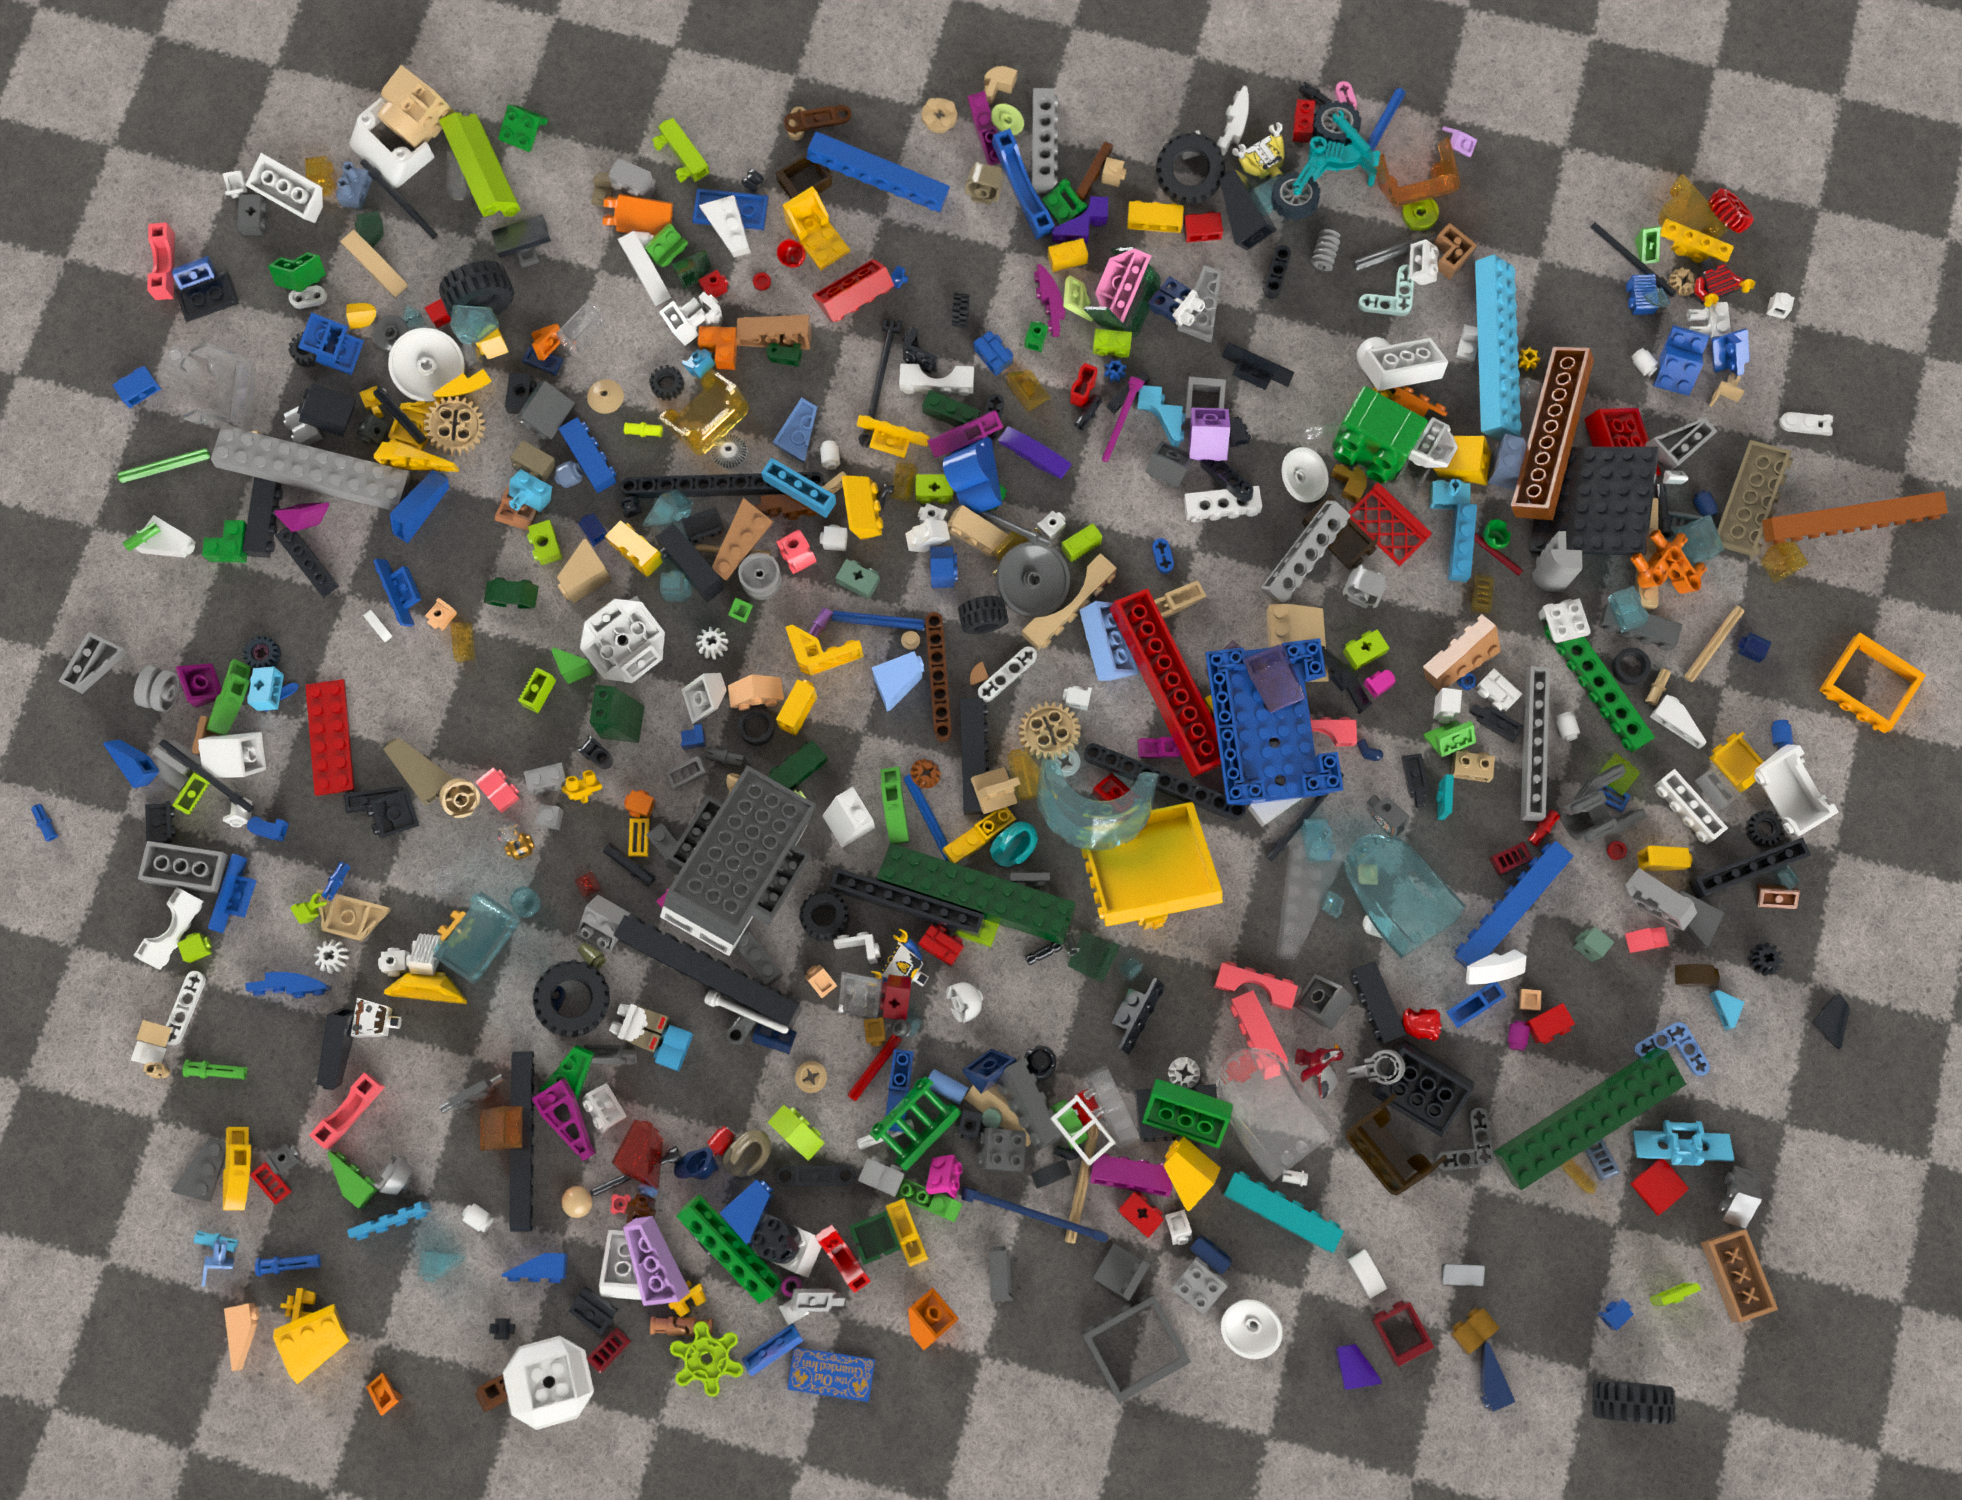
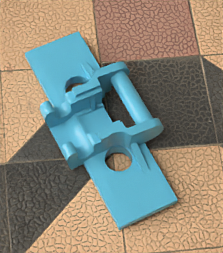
M1664 1120L1663 1131H1633L1637 1158L1671 1159L1672 1165L1697 1166L1703 1164L1704 1160L1734 1161L1730 1134L1704 1133L1701 1121L1680 1123ZM1672 1130L1695 1131L1696 1133L1692 1139L1686 1140L1679 1139L1678 1134L1672 1133ZM1658 1142H1665L1668 1145V1149H1661L1658 1146ZM1702 1143L1707 1145L1708 1151H1702Z

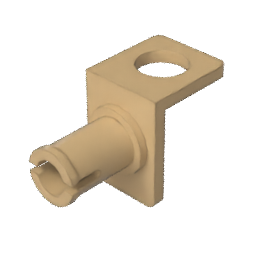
M1730 373L1727 382L1721 381L1711 398L1710 407L1718 399L1719 394L1736 402L1739 401L1745 392L1737 388L1741 379L1740 375L1734 379L1736 374Z

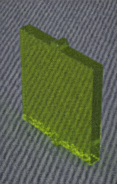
M1615 753L1599 773L1615 765L1623 764L1626 770L1623 777L1607 784L1608 788L1611 787L1622 796L1641 772L1632 766L1630 761H1626Z

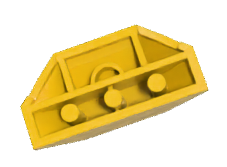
M407 972L384 990L385 995L460 1004L467 1003L466 998L454 982L445 976L446 973L435 972L434 975L411 974Z

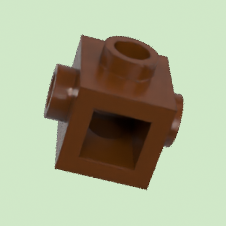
M636 1194L633 1201L627 1204L625 1214L628 1215L626 1223H630L635 1218L650 1216L655 1218L656 1209L654 1207L656 1199Z

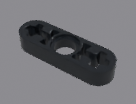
M1145 372L1140 373L1136 377L1144 381V386L1151 380ZM1129 384L1107 404V408L1113 414L1123 407L1130 390L1128 388Z

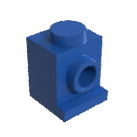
M1622 1298L1620 1301L1610 1302L1605 1307L1606 1312H1599L1597 1315L1611 1330L1617 1331L1634 1313L1630 1310L1632 1308L1630 1304Z

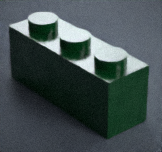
M929 390L922 404L923 414L954 427L962 426L980 417V410L932 390Z
M813 740L809 743L807 741L799 747V751L796 754L787 756L784 760L785 763L780 767L775 766L769 772L770 775L768 777L793 790L828 762V758Z

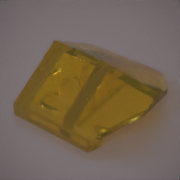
M1796 542L1773 545L1768 549L1761 561L1774 584L1809 564Z

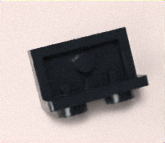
M717 507L681 519L689 542L697 543L703 541L704 536L711 534V537L722 534L721 530H724Z
M166 801L164 804H145L146 843L147 841L157 843L171 842V837H175V825H171V818H175L174 807L170 806V801Z

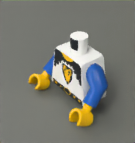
M899 929L902 932V936L900 938L896 935L893 936L899 942L881 971H871V973L875 974V979L868 978V981L883 987V982H887L888 975L891 974L912 977V982L914 981L924 986L929 976L920 971L923 966L922 955L917 945L908 937L907 933Z

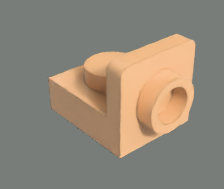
M820 964L812 966L804 976L821 998L837 987Z

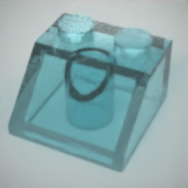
M453 305L450 327L460 342L471 344L479 343L499 327V322L491 308Z
M677 489L662 494L642 525L649 527L670 524L682 518H687L692 511L691 506L694 502Z

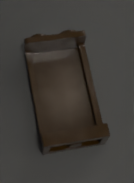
M1330 494L1304 517L1302 524L1307 527L1325 502L1335 501L1336 498ZM1349 518L1347 525L1340 529L1336 539L1327 547L1348 570L1353 566L1357 568L1364 561L1362 558L1365 555L1371 556L1377 548L1375 546L1378 543L1377 539L1372 540Z

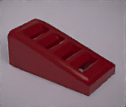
M1524 842L1489 858L1498 876L1533 859ZM1519 848L1522 849L1526 857L1525 859L1521 857L1518 851ZM1511 852H1515L1517 858L1519 859L1518 862H1516ZM1507 854L1513 863L1511 865L1505 856ZM1500 857H1502V859H1503V861H1504V863H1505V865H1506L1505 868L1503 867V865H1502V863H1501V861H1500V859H1499Z
M616 1327L586 1360L599 1373H603L628 1346L631 1340ZM615 1335L623 1342L621 1346L613 1339ZM608 1342L617 1349L615 1352L607 1345ZM602 1349L611 1355L609 1359L601 1352ZM596 1355L605 1362L603 1365L595 1358Z

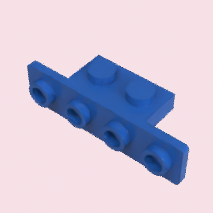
M376 558L373 560L375 569L380 576L382 586L388 595L389 603L393 607L397 621L401 626L412 627L415 624L409 608L422 599L409 568L402 566L393 573L388 560Z
M237 854L231 855L208 929L224 933L229 915L245 918L257 880L242 877L247 858Z

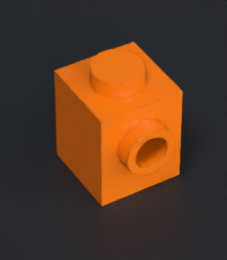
M638 789V791L632 790L630 795L627 794L624 805L625 809L629 812L628 815L634 818H640V816L650 818L656 800L654 797L648 796V792Z

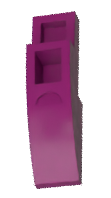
M985 91L969 95L967 99L972 113V121L987 164L990 166L999 164L1000 160L992 145L993 135L998 132L991 120V111Z
M1037 264V271H1034V281L1038 282L1039 288H1036V297L1040 299L1041 305L1045 304L1046 315H1050V321H1047V326H1049L1048 332H1052V337H1060L1059 320L1065 319L1064 302L1053 277L1041 264Z
M996 410L962 426L960 425L940 434L927 442L936 458L987 437V435L1002 429L1003 425Z

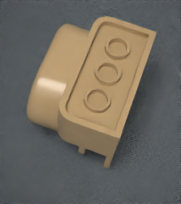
M400 65L382 89L381 96L386 102L378 111L377 117L405 142L417 149L425 141L428 143L432 137L435 138L441 131L442 126L439 119L455 113V111L431 87Z

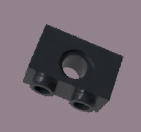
M509 373L505 409L509 414H519L536 388L537 382L532 374ZM525 392L523 396H518L520 393Z

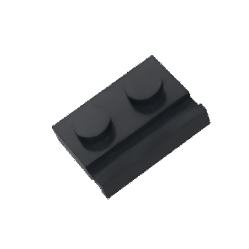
M585 1286L568 1312L602 1335L619 1309Z

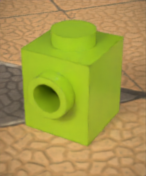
M200 933L189 934L185 940L177 943L183 961L188 963L212 954L210 949L212 947L211 940L208 936L205 937Z

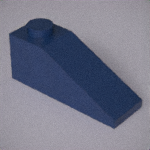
M1483 1342L1481 1344L1480 1391L1482 1396L1480 1400L1485 1409L1488 1408L1489 1411L1495 1412L1516 1401L1489 1342Z

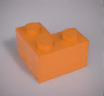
M699 326V349L702 351L705 348L709 352H715L717 369L735 370L737 355L736 328Z

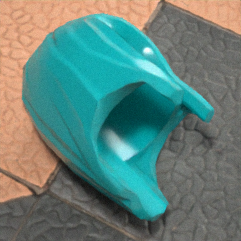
M1022 821L1008 826L996 837L991 845L990 852L993 860L1005 867H1011L1025 861L1037 844L1038 836L1035 827L1031 823Z

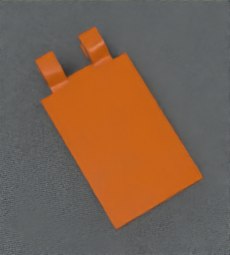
M619 194L618 199L609 196L607 199H604V207H615L614 216L606 215V217H603L602 225H616V231L624 233L632 231L647 232L656 236L668 223H672L673 203L626 194Z

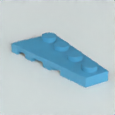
M418 1202L413 1207L397 1210L398 1214L396 1215L394 1213L378 1218L379 1221L377 1222L373 1220L347 1230L349 1238H356L357 1241L368 1238V1233L370 1232L382 1233L389 1230L388 1226L395 1224L398 1227L407 1224V1219L415 1217V1220L427 1216V1212L432 1211L431 1205L427 1202Z

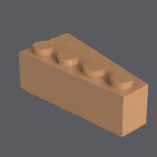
M809 315L744 317L737 319L736 342L739 346L767 347L771 343H778L780 346L793 348L794 343L801 344L802 349L810 350L812 328Z

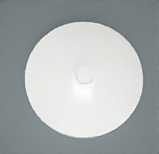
M418 328L403 334L393 345L388 362L390 376L400 392L415 401L425 402L436 401L432 393L464 373L465 368L463 354L457 343L447 334L432 328Z

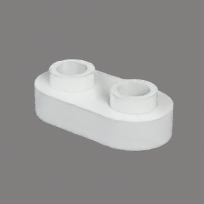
M310 286L302 292L293 290L289 294L290 303L297 309L322 305L327 299V294L321 286ZM316 295H321L318 299H315ZM302 298V301L297 302V299Z

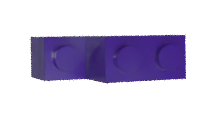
M1090 196V204L1084 214L1053 228L1052 242L1062 244L1083 238L1084 242L1088 244L1089 224H1093L1096 227L1103 226V224L1107 225L1108 197Z

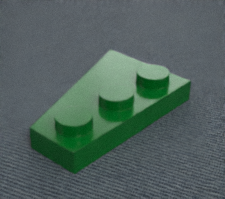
M578 1045L573 1047L539 1091L543 1092L565 1078L578 1102L594 1053Z

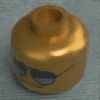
M524 832L507 838V846H504L508 857L512 856L515 860H521L533 854L535 845L530 834L526 835Z

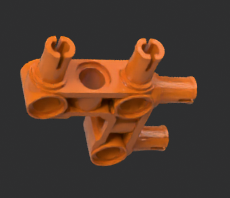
M1660 529L1652 531L1649 535V538H1651L1656 546V551L1648 562H1646L1642 553L1635 554L1630 559L1638 570L1637 581L1643 589L1662 585L1669 576L1672 585L1678 593L1684 594L1698 591L1702 584L1700 578L1707 570V567H1704L1705 564L1702 562H1697L1693 568L1682 552L1681 548L1688 541L1685 534L1678 533L1673 541L1669 542L1664 538Z

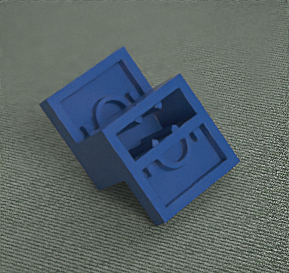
M311 312L298 348L316 354L315 362L352 375L364 340L346 334L348 326Z
M1673 325L1659 358L1660 368L1653 386L1690 396L1703 366L1702 354L1709 340V335Z

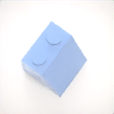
M915 651L872 667L874 681L887 711H890L922 679L924 664L921 657L916 656Z

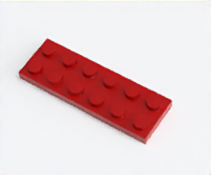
M340 679L306 684L314 794L320 796L353 791L355 789L345 680Z

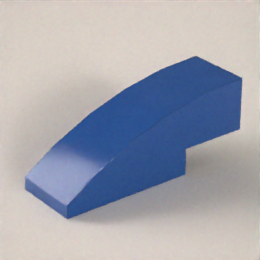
M1492 982L1446 1011V1013L1458 1029L1507 995L1498 982Z

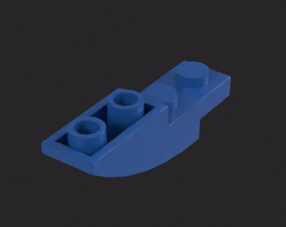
M290 972L265 973V981L245 983L246 991L253 993V996L265 995V991L272 990L273 993H283L286 989V994L293 996V998H304L305 994L313 993V996L325 995V991H331L329 985L319 980Z
M894 1049L885 1117L910 1091L914 1051ZM907 1111L901 1116L904 1121L906 1120ZM894 1123L888 1130L891 1132L904 1133L896 1123Z

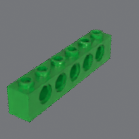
M700 1194L683 1206L676 1217L758 1304L775 1294L782 1281Z

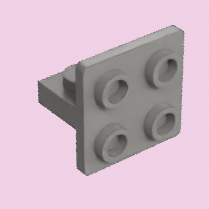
M172 740L170 744L201 766V757L193 754L191 750L176 740ZM156 747L152 753L158 757L155 765L160 772L157 775L182 791L194 771L165 749L161 750Z

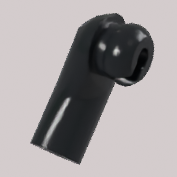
M888 482L881 486L876 496L882 509L885 506L886 493L892 494L894 490V485L888 484Z
M1079 1144L1080 1149L1084 1151L1083 1145ZM1059 1145L1055 1147L1053 1153L1068 1161L1080 1157L1074 1148L1069 1147L1066 1149Z

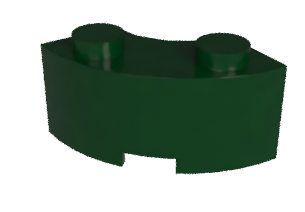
M496 577L493 580L487 581L484 603L498 607H506L507 604L518 605V609L535 608L539 586L532 584L530 580L506 581L504 578Z

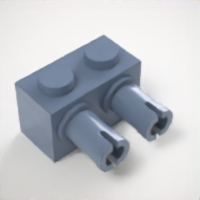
M347 161L343 164L344 167H342L344 171L342 177L338 179L339 183H337V186L339 188L336 192V198L341 206L362 210L372 178L368 175V170L354 168L353 163Z

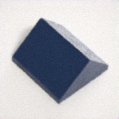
M991 1048L962 1069V1071L980 1094H983L997 1083L1006 1067L1016 1063L1017 1060Z

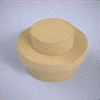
M908 631L902 635L901 643L904 648L913 650L919 646L920 637L916 632Z

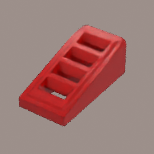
M267 1161L250 1173L252 1179L275 1205L292 1192L280 1175L274 1174ZM267 1169L269 1172L260 1178L258 1175ZM272 1175L274 1178L265 1185L263 1181ZM277 1181L279 1184L270 1191L268 1187ZM281 1187L286 1191L284 1193L281 1192L276 1197L273 1195Z

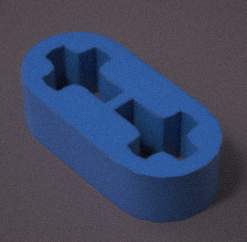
M1158 538L1153 542L1152 551L1158 571L1167 574L1172 571L1174 561L1168 541ZM1159 543L1165 546L1163 549L1164 554H1161L1160 549H1156ZM1162 558H1165L1166 563H1170L1167 569L1164 566H1160L1163 562Z

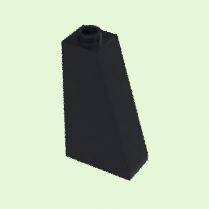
M340 1008L327 1014L316 1085L323 1086V1089L335 1090V1088L342 1085L353 1041L351 1031L355 1010Z

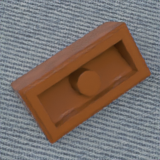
M1757 884L1758 907L1797 909L1800 890L1796 886Z

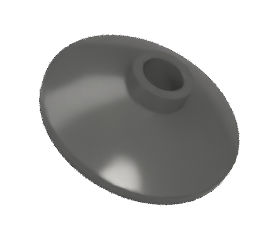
M397 315L382 317L376 323L373 330L375 343L381 349L391 351L395 342L408 332L407 324Z

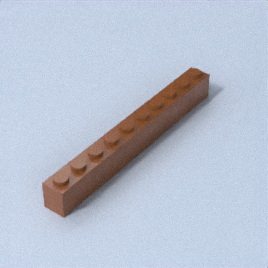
M1941 491L1772 517L1762 520L1765 542L1773 541L1775 545L1786 543L1785 539H1791V542L1803 540V536L1813 539L1819 538L1822 533H1825V536L1837 535V531L1841 530L1843 534L1855 532L1854 528H1860V531L1872 529L1873 525H1877V528L1889 527V523L1893 522L1894 526L1906 524V520L1916 523L1923 521L1925 517H1928V520L1940 519V515L1948 513L1945 492Z

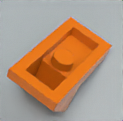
M553 324L531 333L534 339L532 345L538 360H545L564 340L558 324Z
M383 1373L366 1387L379 1414L382 1416L403 1398L400 1393L393 1389L388 1377Z

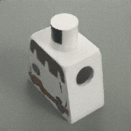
M357 998L351 1036L355 1038L388 1036L389 1028L399 1029L402 1019L401 1017L391 1016L392 1008Z

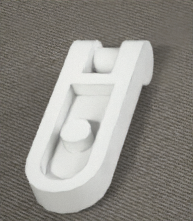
M1787 412L1783 414L1779 421L1781 428L1785 431L1827 436L1833 434V428L1831 427L1833 422L1832 415L1822 416ZM1818 423H1823V427H1818Z

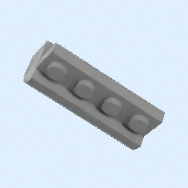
M1558 531L1549 544L1546 545V548L1542 550L1541 554L1537 556L1536 569L1533 571L1532 577L1536 585L1545 591L1563 592L1583 569L1582 550L1566 549V531Z

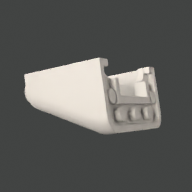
M1786 745L1755 769L1754 778L1764 788L1784 823L1783 828L1785 831L1794 836H1801L1837 814L1838 810L1834 804H1827L1825 801L1827 799L1826 796L1819 793L1803 765L1805 760L1800 758V756L1805 754L1801 746Z

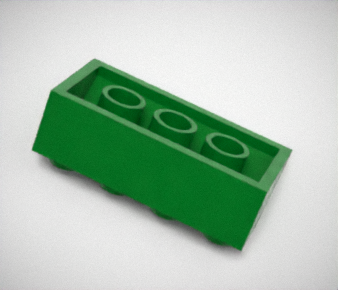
M1156 1078L1142 1123L1219 1148L1231 1118L1233 1104Z

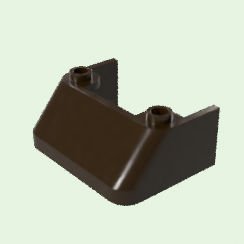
M1395 1093L1346 1131L1345 1137L1385 1189L1392 1195H1400L1431 1174L1447 1157L1443 1155L1431 1163L1422 1154H1415L1410 1157L1385 1126L1391 1120V1114L1386 1106L1397 1097Z

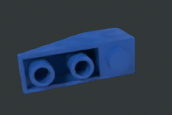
M119 739L103 743L133 789L148 786L160 772L150 756Z
M543 1253L502 1273V1277H508L507 1281L520 1282V1278H528V1282H540V1278H548L549 1283H560L561 1279H566L568 1254Z

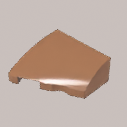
M507 486L502 496L501 504L495 514V521L529 531L528 526L534 524L537 511L526 504H523L518 511L515 510L517 505L512 509L509 501L513 497L509 495V486Z

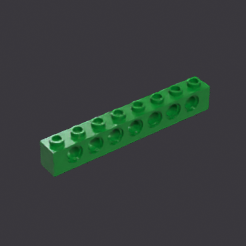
M1547 624L1544 627V633L1549 640L1553 641ZM1585 637L1559 643L1554 642L1557 653L1560 656H1564L1568 669L1572 672L1574 671L1578 676V683L1587 689L1589 699L1593 703L1596 702L1599 706L1601 716L1608 719L1611 724V730L1614 734L1620 736L1622 739L1621 744L1626 750L1633 753L1655 738ZM1572 649H1576L1579 655H1574ZM1582 665H1587L1590 671L1584 670ZM1594 680L1599 681L1601 687H1597L1594 684ZM1605 696H1609L1612 703L1607 702ZM1616 711L1622 714V719L1616 716ZM1627 727L1632 728L1634 734L1628 733Z

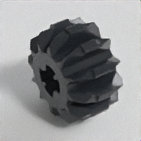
M1768 942L1763 945L1759 943L1756 945V948L1750 950L1752 955L1748 956L1747 959L1754 963H1751L1749 967L1756 966L1755 973L1761 972L1762 976L1774 975L1776 970H1781L1782 968L1779 964L1784 962V959L1779 958L1782 952H1776V945L1770 947ZM1764 956L1768 957L1767 960H1769V962L1766 963L1764 961V959H1766L1764 958Z

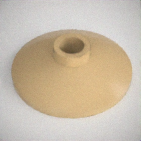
M608 379L594 383L587 394L590 407L602 414L616 411L624 399V392L617 382ZM603 392L608 393L606 396H601Z

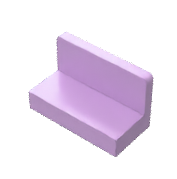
M1443 126L1442 130L1452 135L1448 147L1464 156L1471 157L1477 139L1462 131Z

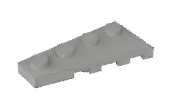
M1204 265L1194 291L1204 301L1205 308L1202 312L1193 310L1191 314L1195 317L1194 322L1190 326L1182 324L1181 327L1178 326V331L1210 343L1212 342L1221 271Z

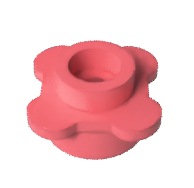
M614 1194L611 1197V1213L627 1215L625 1210L628 1202L631 1201V1196L628 1194L624 1196Z

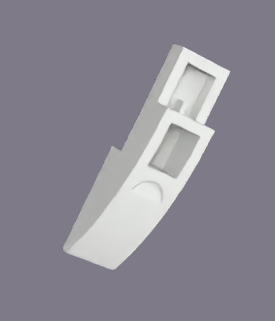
M1243 86L1241 91L1236 92L1233 106L1230 105L1226 111L1228 116V124L1224 131L1226 134L1224 137H1220L1217 143L1224 156L1231 143L1239 144L1245 129L1249 108V96L1246 86Z

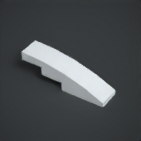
M632 231L619 238V244L655 307L671 299L668 290L635 232Z

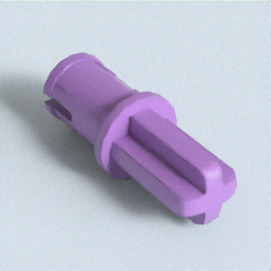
M822 607L818 617L812 622L814 625L809 634L818 638L821 631L826 629L825 626L833 612Z

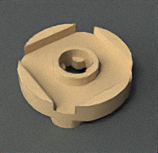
M943 98L929 99L922 109L924 125L935 133H944L949 130L957 121L955 104ZM941 112L942 115H944V117L941 116L940 119H937V116L935 114Z

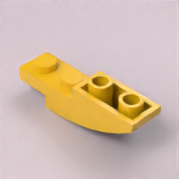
M1007 807L995 810L976 823L972 829L945 846L942 851L950 862L957 864L1016 821V818Z
M249 1127L226 1128L223 1210L245 1209L251 1162Z

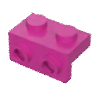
M954 1154L932 1158L926 1185V1191L929 1195L948 1192L952 1199L956 1198L957 1190L960 1187V1174H962L963 1169Z

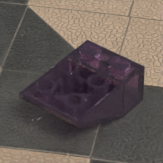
M1278 644L1244 659L1249 675L1270 713L1306 698L1283 644Z

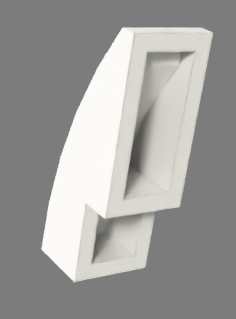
M1515 949L1502 956L1493 953L1467 966L1466 983H1492L1525 973L1526 955Z

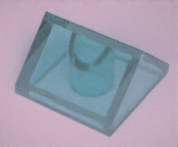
M1711 515L1674 530L1676 535L1683 533L1688 538V541L1681 549L1690 564L1710 560L1725 550Z

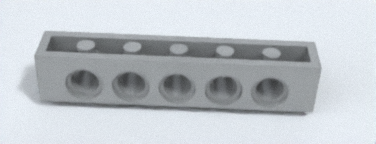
M1033 88L1032 186L1036 193H1050L1054 187H1057V176H1054V171H1057L1058 160H1054V155L1058 154V144H1054V139H1058V128H1054V123H1058V112H1055V107H1058V96H1055V88Z
M1326 501L1260 589L1276 603L1284 604L1289 601L1293 591L1302 584L1306 574L1312 571L1315 562L1324 555L1325 549L1336 539L1340 529L1347 525V520L1351 515L1336 501Z

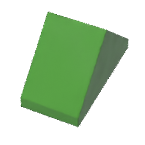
M1660 226L1643 228L1635 238L1640 261L1644 264L1659 262Z

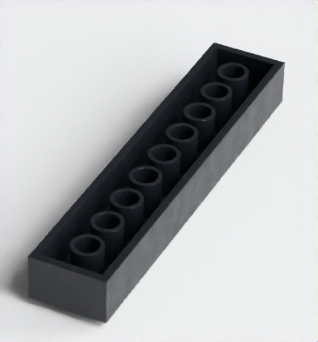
M633 914L630 917L624 915L613 935L620 942L753 1011L786 1025L788 1029L792 1030L802 1011L799 1005L800 1002L789 995L787 998L783 997L781 991L772 986L769 989L766 988L765 984L757 978L748 979L745 972L737 968L734 971L731 970V967L728 966L729 964L720 959L717 962L714 961L710 954L702 950L699 953L696 952L697 949L685 941L682 944L679 943V940L676 939L677 937L668 932L665 935L661 934L662 931L658 927L650 923L648 926L644 925L645 922Z

